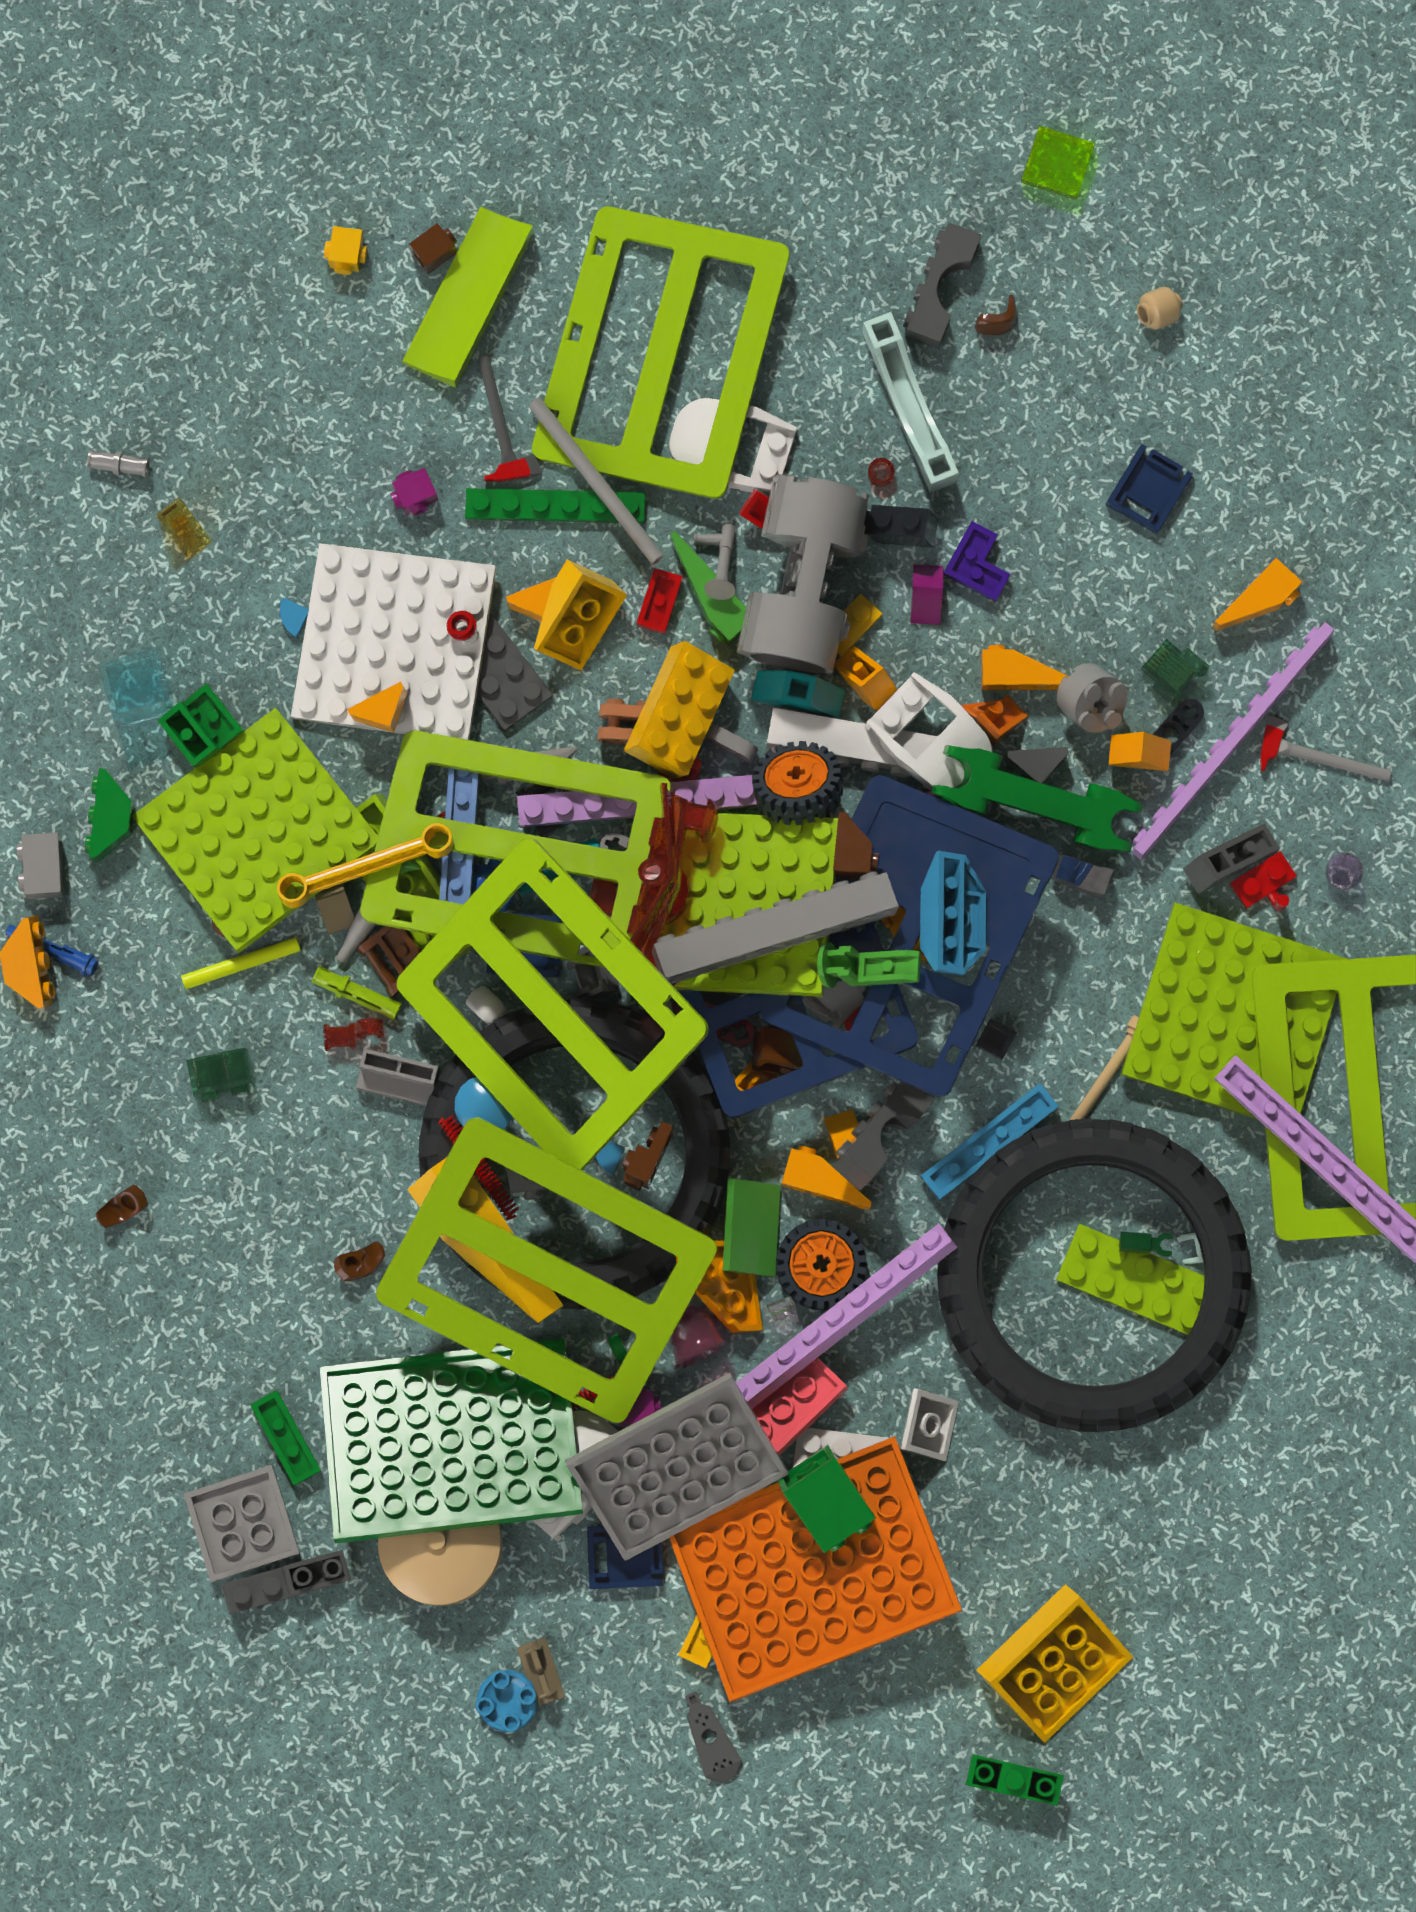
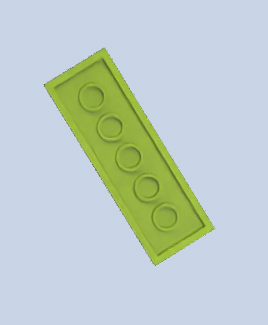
M1080 1223L1056 1278L1061 1283L1185 1335L1190 1333L1197 1319L1204 1291V1275L1151 1253L1149 1255L1119 1252L1118 1239Z

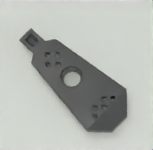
M696 1691L686 1695L685 1698L691 1709L687 1719L704 1776L719 1783L736 1777L742 1759L710 1706L701 1703ZM706 1731H713L716 1738L712 1743L704 1741L703 1735Z

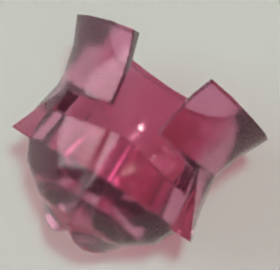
M696 1306L686 1308L670 1337L671 1345H674V1369L679 1368L681 1364L685 1368L704 1360L728 1344L717 1329L716 1315L712 1316L707 1310Z

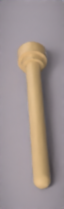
M1135 1015L1131 1017L1126 1025L1128 1027L1126 1030L1127 1036L1070 1120L1085 1119L1126 1058L1139 1017Z

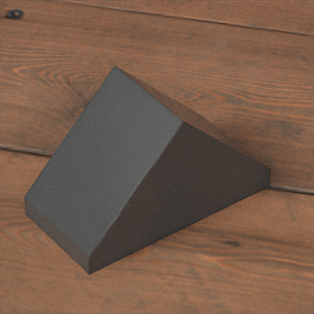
M1068 747L1007 751L1006 763L1022 777L1045 784L1067 758Z

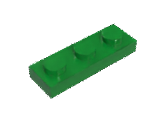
M278 1390L250 1404L294 1486L322 1471Z

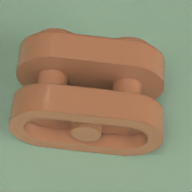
M606 699V703L600 704L599 718L608 720L607 727L598 728L597 741L606 744L626 745L633 729L619 728L620 721L637 722L646 701H637L636 705L624 704V700Z

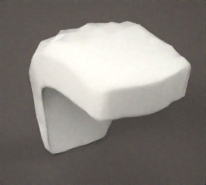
M480 986L472 991L466 1000V1005L488 1025L509 1013L502 1001L485 986Z

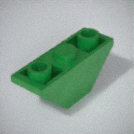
M99 768L98 777L93 776L91 791L92 794H96L95 806L89 807L88 823L92 824L91 836L87 835L85 840V853L89 854L92 862L101 861L132 835V815L134 814L135 806L104 768Z
M972 1754L965 1785L1058 1806L1064 1775Z

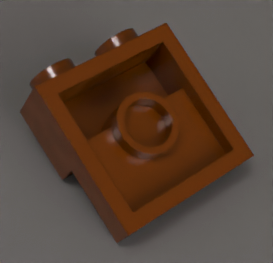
M661 1121L659 1128L653 1126L646 1141V1147L649 1149L637 1145L635 1151L629 1149L622 1165L625 1171L624 1185L640 1191L642 1187L649 1190L674 1134L672 1125Z

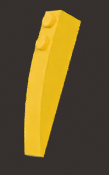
M446 1158L429 1169L407 1189L419 1207H421ZM472 1175L459 1200V1205L513 1233L479 1182ZM447 1235L440 1236L449 1247L456 1251L537 1323H540L563 1307V1304L553 1290Z

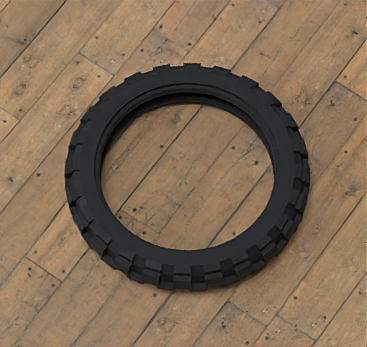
M571 998L565 1000L613 1053L621 1055L637 1065L645 1059L665 1036V1031L654 1019L632 1010V1008L593 999ZM528 1007L515 1012L512 1011L494 1020L492 1024L479 1032L510 1067L535 1053L564 1047ZM692 1052L661 1085L677 1111L682 1125L686 1150L683 1178L673 1204L666 1215L708 1235L721 1210L730 1173L731 1147L726 1114L721 1107L708 1071H706L697 1056ZM457 1055L448 1062L439 1076L424 1111L419 1135L418 1158L420 1177L448 1157L454 1144H452L453 1141L449 1140L450 1137L447 1136V1133L444 1132V1129L441 1128L438 1122L442 1117L446 1120L452 1115L455 1117L447 1124L457 1119L454 1110L455 1097L463 1084L469 1079L476 1077ZM457 1119V1122H456L455 1124H453L450 1128H452V1127L455 1126L456 1124L460 1123V1122L458 1121V1119ZM460 1124V1126L457 1127L454 1131L458 1130L460 1127L463 1126ZM642 1239L632 1247L604 1259L569 1263L634 1297H638L640 1294L657 1287L667 1280L677 1262L676 1255ZM451 1248L453 1253H455V1255L465 1264L467 1268H469L473 1273H475L480 1279L484 1280L488 1284L498 1289L489 1280H487L479 1271H477L473 1266H471L466 1260H464L456 1251H454ZM555 1292L563 1304V1307L560 1309H588Z
M1075 1119L1049 1124L1012 1140L995 1152L967 1181L951 1209L944 1228L957 1248L938 1262V1294L943 1319L959 1356L977 1380L1001 1402L1037 1422L1056 1428L1095 1433L1120 1431L1158 1420L1179 1409L1201 1392L1223 1368V1365L1235 1348L1248 1313L1252 1273L1250 1250L1246 1241V1232L1238 1211H1236L1228 1196L1229 1194L1217 1177L1189 1150L1184 1149L1167 1136L1129 1122L1113 1119ZM1091 1165L1118 1168L1134 1173L1159 1187L1170 1196L1189 1220L1199 1242L1203 1258L1204 1291L1197 1319L1185 1341L1168 1360L1153 1371L1133 1380L1113 1385L1090 1386L1069 1383L1051 1377L1027 1363L1012 1349L999 1332L991 1316L984 1291L983 1263L986 1245L993 1226L1002 1211L1015 1196L1036 1180L1059 1170L1077 1166Z

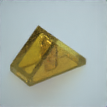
M180 497L155 515L159 525L188 560L212 542Z

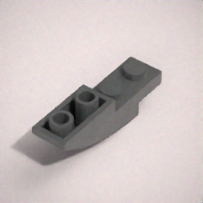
M343 1550L223 1583L221 1584V1589L228 1615L320 1590L351 1579Z

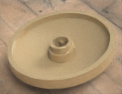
M500 1524L378 1538L380 1562L391 1583L409 1598L433 1606L457 1604L480 1592L496 1572L503 1545Z

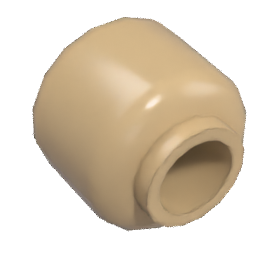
M1165 286L1147 292L1141 296L1137 305L1138 318L1143 325L1154 330L1171 325L1180 318L1183 307L1182 299L1179 294L1174 293Z

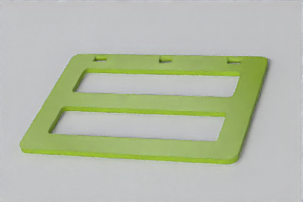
M605 206L598 210L544 403L550 410L559 413L557 420L600 474L711 499H719L725 495L790 259V252L785 244ZM598 238L606 241L603 256L593 255ZM634 241L671 249L674 251L622 443L619 446H611L575 438L572 436V430L625 242ZM706 258H714L755 268L704 459L700 464H693L653 455L651 450L702 263ZM574 324L583 327L579 342L570 340ZM538 421L532 443L534 456L541 461L576 468L542 423Z
M412 730L407 732L402 739L374 853L422 837L424 829L434 823L443 824L451 831L454 842L451 852L503 861L523 839H534L542 845L568 874L606 880L618 884L611 920L635 945L649 888V883L645 879V870L650 866H654L671 786L669 780L660 775ZM430 765H436L634 802L637 804L628 847L625 851H616L419 814L416 812L426 769ZM435 833L436 836L430 840L429 845L431 848L440 849L447 844L449 837L444 833ZM403 862L368 875L360 907L361 916L368 923L436 935L463 906V904L398 892L397 885ZM548 864L544 868L547 870H552ZM396 911L413 913L412 922L394 919ZM501 911L493 918V923L499 930L505 931L504 935L520 952L606 968L596 957L578 954L580 946L585 945L564 923ZM610 931L603 937L612 948L620 943Z
M529 838L523 839L397 979V989L534 1141L547 1153L582 1171L706 1038L709 1031L708 1024L703 1017L538 841ZM547 864L558 875L552 882L542 873ZM524 883H527L665 1031L664 1038L633 1071H630L493 923L494 916ZM608 931L620 941L614 948L603 938ZM468 945H471L607 1093V1100L575 1134L570 1133L437 987V979ZM671 997L683 1009L677 1015L665 1005Z
M1416 955L1263 964L1256 967L1252 972V988L1260 1078L1294 1109L1285 996L1287 993L1334 990L1338 993L1354 1164L1389 1195L1370 991L1375 987L1416 985ZM1265 1127L1274 1232L1280 1240L1295 1241L1382 1234L1354 1207L1306 1209L1303 1203L1300 1158ZM1416 1203L1399 1204L1416 1220Z
M473 1117L465 1123L377 1286L376 1297L381 1304L610 1422L619 1423L628 1416L716 1255L717 1247L714 1240L707 1235L480 1117ZM485 1157L490 1158L676 1255L678 1261L657 1300L653 1304H648L461 1207L459 1200L481 1159ZM441 1235H447L634 1332L636 1338L614 1378L607 1379L419 1282L418 1275L438 1238ZM412 1299L428 1307L424 1316L407 1308ZM497 1343L513 1351L509 1360L492 1351ZM582 1387L598 1394L594 1403L577 1395Z

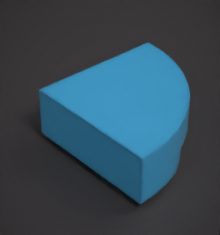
M283 597L280 604L282 623L287 631L297 638L307 620L309 609Z
M610 1141L596 1156L601 1168L612 1177L625 1151V1147Z

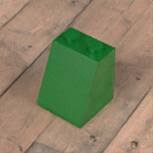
M829 1445L788 1471V1475L777 1480L783 1494L824 1553L828 1550L834 1552L840 1549L847 1542L846 1538L855 1532L857 1534L865 1532L872 1526L873 1523L871 1521L876 1519L873 1511Z

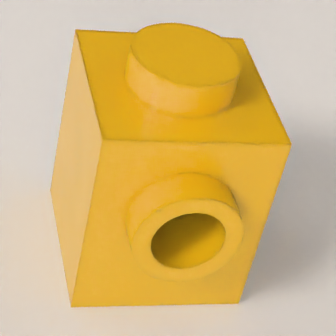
M333 226L331 241L325 242L324 259H328L329 267L333 268L334 272L350 275L352 271L359 272L360 263H366L368 246H363V231Z

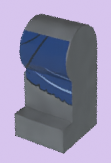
M1059 855V861L1051 879L1069 886L1071 889L1102 900L1113 870L1103 866L1098 867L1070 856Z

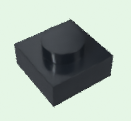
M989 1019L975 1047L1003 1060L1017 1032Z

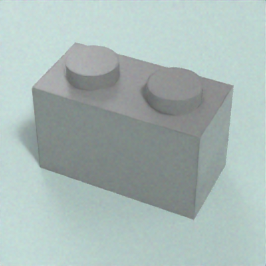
M58 832L21 835L22 844H17L18 862H23V873L18 875L20 892H24L28 899L64 897L61 836Z

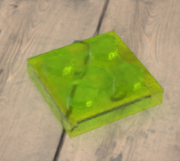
M1039 125L1021 183L1077 200L1095 143Z

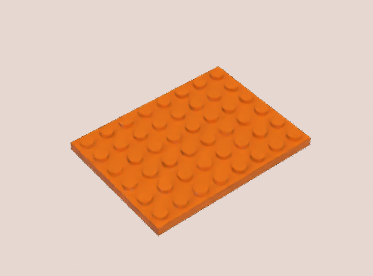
M895 1436L838 1458L873 1511L876 1519L871 1521L873 1524L868 1530L861 1534L855 1532L846 1538L847 1542L845 1545L834 1552L828 1550L824 1553L783 1494L779 1483L760 1489L669 1538L729 1702L732 1703L963 1612Z

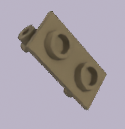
M543 1638L516 1647L525 1675L533 1683L537 1692L538 1706L564 1698L565 1694L547 1639Z

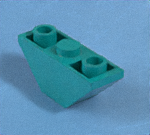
M757 671L751 701L839 719L845 690L818 677L796 672Z

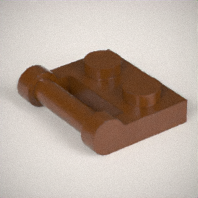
M384 926L358 946L357 950L361 956H366L386 985L387 994L390 998H393L400 993L397 989V980L375 948L378 945L381 946L399 974L408 967L422 949L409 930Z

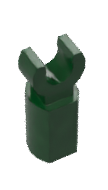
M1121 1231L1119 1252L1150 1255L1151 1251H1155L1161 1257H1169L1172 1255V1251H1164L1160 1247V1243L1163 1240H1173V1235L1163 1233L1156 1238L1152 1237L1150 1233Z

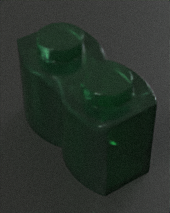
M247 1048L234 1049L186 1061L193 1096L196 1099L201 1098L202 1102L220 1099L219 1094L230 1091L232 1096L243 1095L250 1092L249 1087L256 1086Z

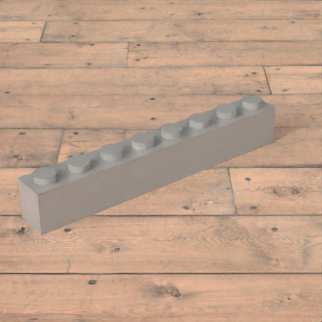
M870 872L861 876L860 881L850 884L848 881H841L832 885L830 890L821 893L819 890H812L803 894L801 899L792 902L789 898L774 903L772 908L762 910L761 907L753 908L746 911L744 916L733 919L732 916L717 920L714 926L704 928L703 925L692 927L686 931L685 935L675 937L673 934L663 936L657 939V943L653 945L652 955L659 972L673 984L895 915L899 905L887 872L879 875L877 872Z

